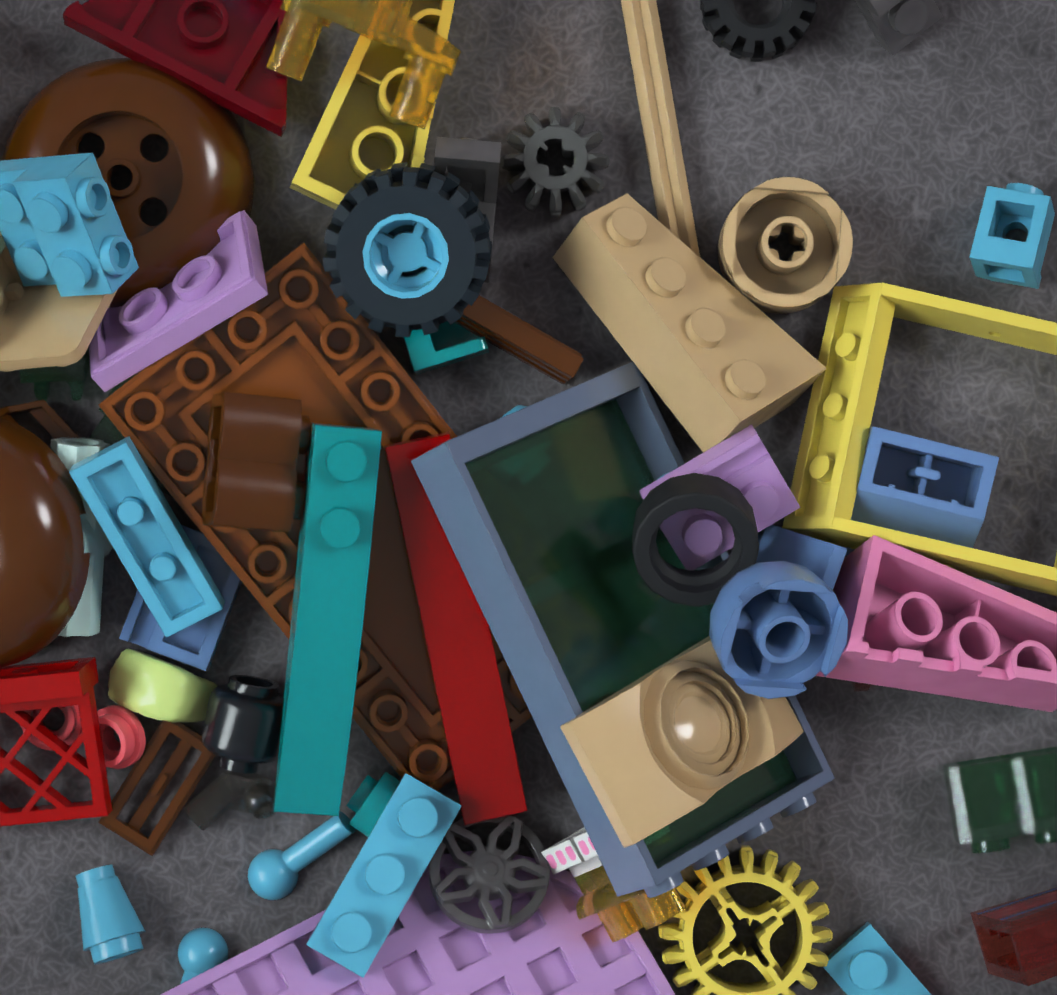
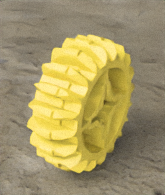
M742 845L739 850L740 865L731 866L729 856L717 862L720 869L711 874L707 867L694 871L701 880L695 887L686 879H684L682 884L675 887L679 893L687 897L684 904L666 899L662 904V909L668 915L679 918L678 924L665 923L659 925L658 934L660 938L678 940L679 942L678 945L668 947L661 953L665 964L685 962V965L679 968L672 976V980L677 987L686 986L696 979L698 982L690 995H710L711 993L716 995H778L780 993L781 995H796L790 987L796 980L805 988L810 990L815 988L817 985L816 979L804 968L807 963L818 967H826L829 958L820 950L812 948V943L831 941L833 933L827 927L812 926L813 921L822 919L829 914V908L825 902L805 904L808 899L815 895L819 887L813 879L805 880L795 888L792 886L801 870V867L795 861L787 863L780 873L777 874L775 873L778 863L776 851L767 849L763 854L759 867L753 865L754 855L752 848L749 845ZM752 882L769 886L782 895L771 903L766 901L757 907L746 908L739 905L725 887L735 883ZM710 899L721 916V928L719 933L708 942L709 946L695 955L693 947L694 923L701 907ZM727 908H731L739 920L745 918L749 926L753 919L761 923L754 933L758 939L756 943L764 954L763 958H759L752 947L745 948L742 941L738 947L729 943L736 937V933L733 928L734 923L726 911ZM794 911L797 923L796 942L789 959L780 967L770 951V939L772 934L784 924L782 919ZM734 960H746L757 967L765 979L753 983H733L713 975L709 970L718 964L723 967Z

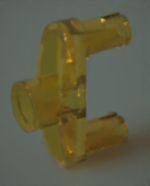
M283 0L280 9L286 13L266 68L302 82L322 28H330L332 23L405 52L403 58L409 60L389 116L425 130L446 75L453 76L461 51L440 35L408 17L414 0Z

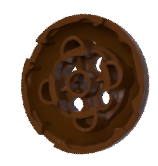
M111 58L91 62L70 70L50 82L38 92L22 111L10 132L4 149L2 160L79 154V144L88 135H98L103 139L104 152L96 161L103 179L109 187L111 199L126 236L131 242L134 256L139 266L118 288L109 308L125 305L130 298L144 289L153 287L161 289L174 280L176 274L183 266L197 257L207 255L220 242L217 230L227 218L245 210L249 217L251 215L254 197L253 165L246 139L230 110L216 104L196 89L173 76L130 58ZM153 136H161L168 142V154L158 162L146 160L142 154L143 143L146 139H150ZM119 169H129L132 173L130 186L124 190L113 188L111 185L112 175L119 176ZM152 199L161 200L167 208L165 220L156 226L146 225L140 215L142 206Z
M0 418V668L32 657L49 645L60 634L73 616L82 597L90 560V553H84L83 531L80 515L86 514L78 488L68 469L53 450L35 434L3 418Z

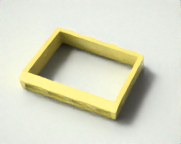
M883 282L835 286L818 359L827 369L813 383L790 489L801 508L784 517L782 528L852 549L858 548L875 535L969 576L1057 596V552L1054 567L851 520L893 317L1057 355V323Z

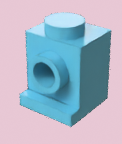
M1023 183L1007 184L1006 189L987 186L969 256L977 277L1039 289L1042 278L1041 269L1055 216L1051 196L1044 195L1042 190ZM1012 229H1022L1028 234L1025 242L1005 239V236Z

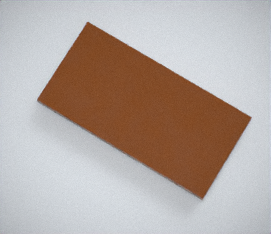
M303 242L265 272L267 296L144 368L98 405L125 438L130 436L147 466L288 639L290 637L300 520L293 519L291 532H270L202 525L203 489L208 462V428L213 395L221 392L299 399L302 402V415L309 416L311 423L374 428L382 431L370 564L352 718L401 778L407 773L432 789L439 791L454 779L384 445L445 432L450 434L451 439L457 436L373 329L368 328L369 324L360 314L355 320L345 310L348 302L342 295L338 298L335 297L329 286L333 280L328 272H325L324 267ZM307 452L304 455L298 454L296 463L297 480L303 482ZM480 470L471 474L470 476L523 587L530 586L561 571L562 569L486 472ZM576 586L533 606L570 686L622 646ZM491 631L512 733L531 718L532 715Z

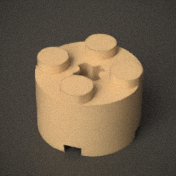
M795 177L767 180L744 194L727 216L718 240L720 270L723 277L761 311L786 314L804 310L826 296L846 272L853 249L851 225L837 202L818 184ZM780 232L788 233L789 244L799 246V251L794 252L787 261L779 260L778 251L770 249L768 244L774 242Z

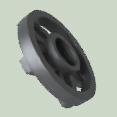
M508 815L467 825L464 824L462 818L450 826L430 861L429 884L432 895L443 913L465 929L487 934L512 930L530 919L538 910L545 897L550 879L549 863L541 853L545 849L535 833L516 817ZM479 827H496L488 835L486 846H483L478 835L468 830ZM505 831H509L512 833L510 847L506 850L497 847V840ZM458 837L472 845L474 851L470 855L463 853L455 838ZM521 840L531 850L536 863L525 858L513 860L519 852ZM447 848L453 861L464 868H455L441 881L440 861ZM518 870H523L538 876V879L520 881L515 878V873ZM458 879H463L466 890L445 893ZM509 890L517 894L536 891L530 902L523 909L511 915L513 897ZM476 897L479 899L478 907L485 919L473 917L460 910L454 904L469 902ZM502 899L501 919H498L489 901Z

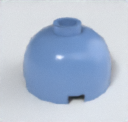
M787 561L755 563L737 572L721 588L710 613L709 636L723 670L746 693L767 699L795 696L807 690L803 683L815 677L820 671L826 677L836 667L847 645L848 619L834 591L807 567Z

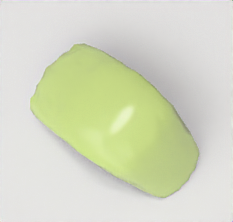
M125 649L115 660L110 670L108 695L118 705L148 718L172 723L205 721L209 697L217 685L150 654Z

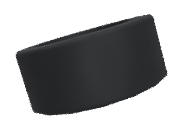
M691 473L667 479L649 491L636 511L632 531V551L638 574L652 592L671 603L693 607L714 604L721 588L737 572L755 564L757 561L759 541L752 506L738 488L716 476ZM694 508L714 511L726 518L732 526L735 538L732 553L727 559L713 568L697 571L677 568L665 561L659 554L656 543L658 528L665 519L676 512Z

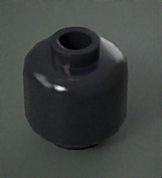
M232 675L229 677L228 684L220 685L213 689L209 697L202 733V743L208 751L220 757V767L232 772L252 774L257 772L258 764H266L278 760L284 696L278 693L279 684L255 676Z

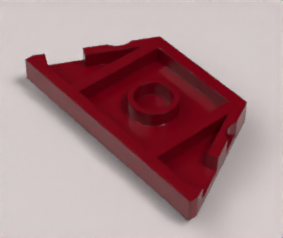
M77 0L65 9L63 13L64 25L133 61L141 62L173 76L196 89L216 104L280 137L284 134L287 117L290 0H89L82 5Z

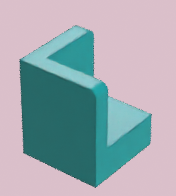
M448 321L439 325L438 332L424 335L423 330L418 329L412 330L410 337H404L416 375L489 353L485 336L478 337L456 323L450 325Z

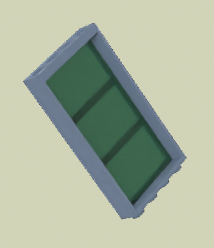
M630 362L450 439L411 461L617 897L643 889L648 898L668 892L684 882L680 873L683 869L692 865L693 870L696 871L710 866L730 854L725 844L736 838L738 843L741 844L773 829L774 826L770 817L780 812L782 817H787L817 802L813 791L832 781L835 777L796 696H790L786 698L804 731L794 742L775 757L718 790L703 805L636 844L624 848L560 728L561 725L709 636L710 613L714 604L693 607L671 603L652 592L637 572L632 551V531L637 508L643 501L639 490L653 483L663 474L671 472L685 463L642 373L634 362ZM659 527L656 537L659 554L673 566L685 569ZM727 551L693 571L713 568L729 557Z

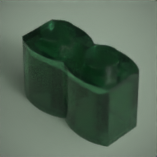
M1057 746L943 764L954 838L959 844H971L972 853H990L1009 849V838L1025 834H1034L1035 843L1038 844L1057 842Z

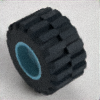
M405 162L393 164L391 169L381 171L379 168L367 174L363 181L359 184L355 183L346 193L333 213V218L326 229L324 243L327 244V252L323 256L325 272L330 271L333 278L329 286L336 298L341 295L348 302L345 310L355 320L360 314L371 320L368 328L381 333L384 326L396 329L395 336L410 337L412 330L422 329L424 335L438 332L440 324L448 321L451 325L462 317L464 309L468 305L472 306L480 295L483 282L486 281L492 250V241H490L489 237L490 225L487 215L481 213L478 207L479 199L472 190L466 192L459 185L460 179L448 172L447 176L435 172L436 166L421 163L420 168L408 167V163Z

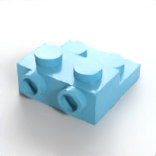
M93 153L0 160V232L23 286L56 285L61 297L113 294L139 268L134 256L133 247L126 236L111 199L109 187L103 179Z

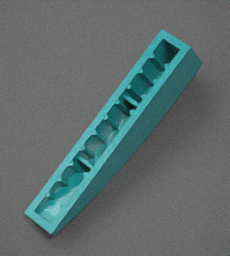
M311 423V435L306 456L304 478L306 497L303 515L300 520L274 812L339 816L363 630L382 431L374 428Z

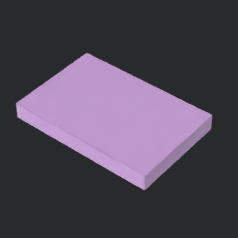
M245 210L239 211L227 218L217 230L220 242L207 255L197 257L183 266L171 283L161 289L154 287L144 289L130 298L125 305L107 309L89 344L91 378L104 392L268 295L257 225Z

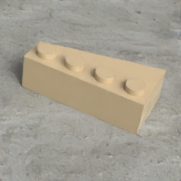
M628 193L583 216L552 257L703 453L752 424L756 428L785 410L827 369Z

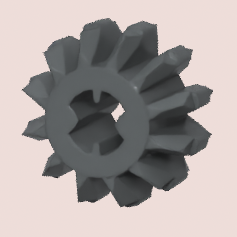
M550 107L548 114L549 126L544 128L536 115L533 113L525 115L524 122L531 134L530 138L517 131H510L508 133L507 143L523 154H507L502 156L501 167L508 171L524 170L507 183V189L510 194H515L523 191L528 186L532 187L525 202L527 210L533 212L539 206L543 195L550 197V216L560 217L562 211L561 197L568 195L572 206L577 211L585 209L586 201L578 188L579 185L590 192L600 193L602 191L604 182L587 170L606 169L609 167L610 159L608 155L602 153H587L598 147L603 141L604 136L600 130L591 131L583 137L579 136L585 123L584 114L577 112L572 117L567 128L560 126V108ZM552 147L561 148L563 158L573 159V166L569 168L563 165V173L557 177L549 176L547 165L537 164L538 157L541 155L546 159L548 148Z

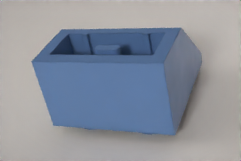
M872 426L869 431L851 520L973 548L984 522L999 457ZM844 547L847 549L845 556L849 555L855 549Z

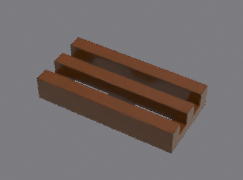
M480 295L472 306L468 305L464 309L462 317L454 322L478 337L485 336L487 342L561 384H565V382L574 378L584 360L581 357V353Z
M162 720L145 747L143 755L135 763L111 801L113 811L108 816L101 817L98 823L149 855H155L217 755L208 751L203 745L202 735L198 731L186 726L182 722L172 723ZM171 733L174 734L181 741L128 824L118 818L169 735ZM192 746L202 752L151 835L149 837L140 832V829Z

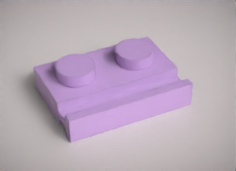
M752 424L639 490L644 500L650 490L671 477L691 473L719 477L738 488L752 506L758 532L801 508ZM697 508L679 511L665 519L659 526L687 570L697 569L733 548L735 538L732 526L726 518L714 511Z

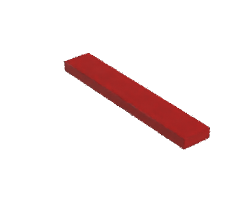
M445 432L384 445L457 794L459 803L462 805V818L464 824L467 825L528 810L490 627L411 463L417 457L450 440V434Z

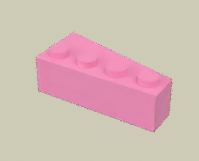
M875 535L844 558L833 591L848 619L847 645L836 667L826 678L1053 712L1057 709V612ZM821 671L816 675L819 677H825Z

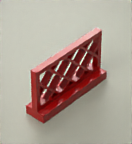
M95 657L12 665L0 668V713H6L26 729L9 753L0 747V777L7 769L36 791L25 807L9 808L0 801V827L108 816L113 811L94 694V686L99 682ZM78 705L82 732L71 747L41 724L54 707ZM41 709L35 718L25 712V710ZM32 734L62 757L45 781L15 758ZM83 743L86 758L77 752ZM68 762L89 778L93 800L71 802L51 786ZM41 797H44L51 803L49 805L35 806Z

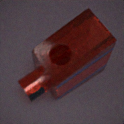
M1057 887L970 912L988 974L1026 986L1057 976Z

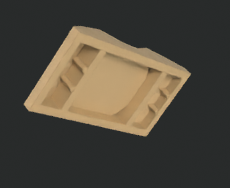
M710 636L560 726L624 848L636 844L703 805L718 790L778 755L804 732L786 697L767 699L748 694L737 686L733 678L723 670L712 646Z

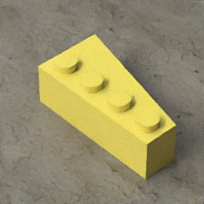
M376 0L292 180L291 189L336 210L346 193L355 183L359 184L363 181L367 174L379 168L381 171L391 169L393 164L405 162L408 163V167L420 168L421 163H424L426 145L433 118L440 72L455 0Z

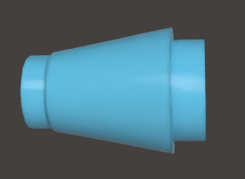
M113 865L97 867L76 875L79 887L77 890L83 951L90 950L94 965L116 960L143 950L140 934L144 933L145 929L118 876L115 875Z

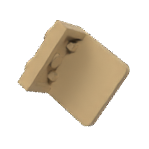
M0 232V371L11 372L20 369L53 366L65 367L78 362L86 353L117 290L113 294L61 297L56 285L23 286Z

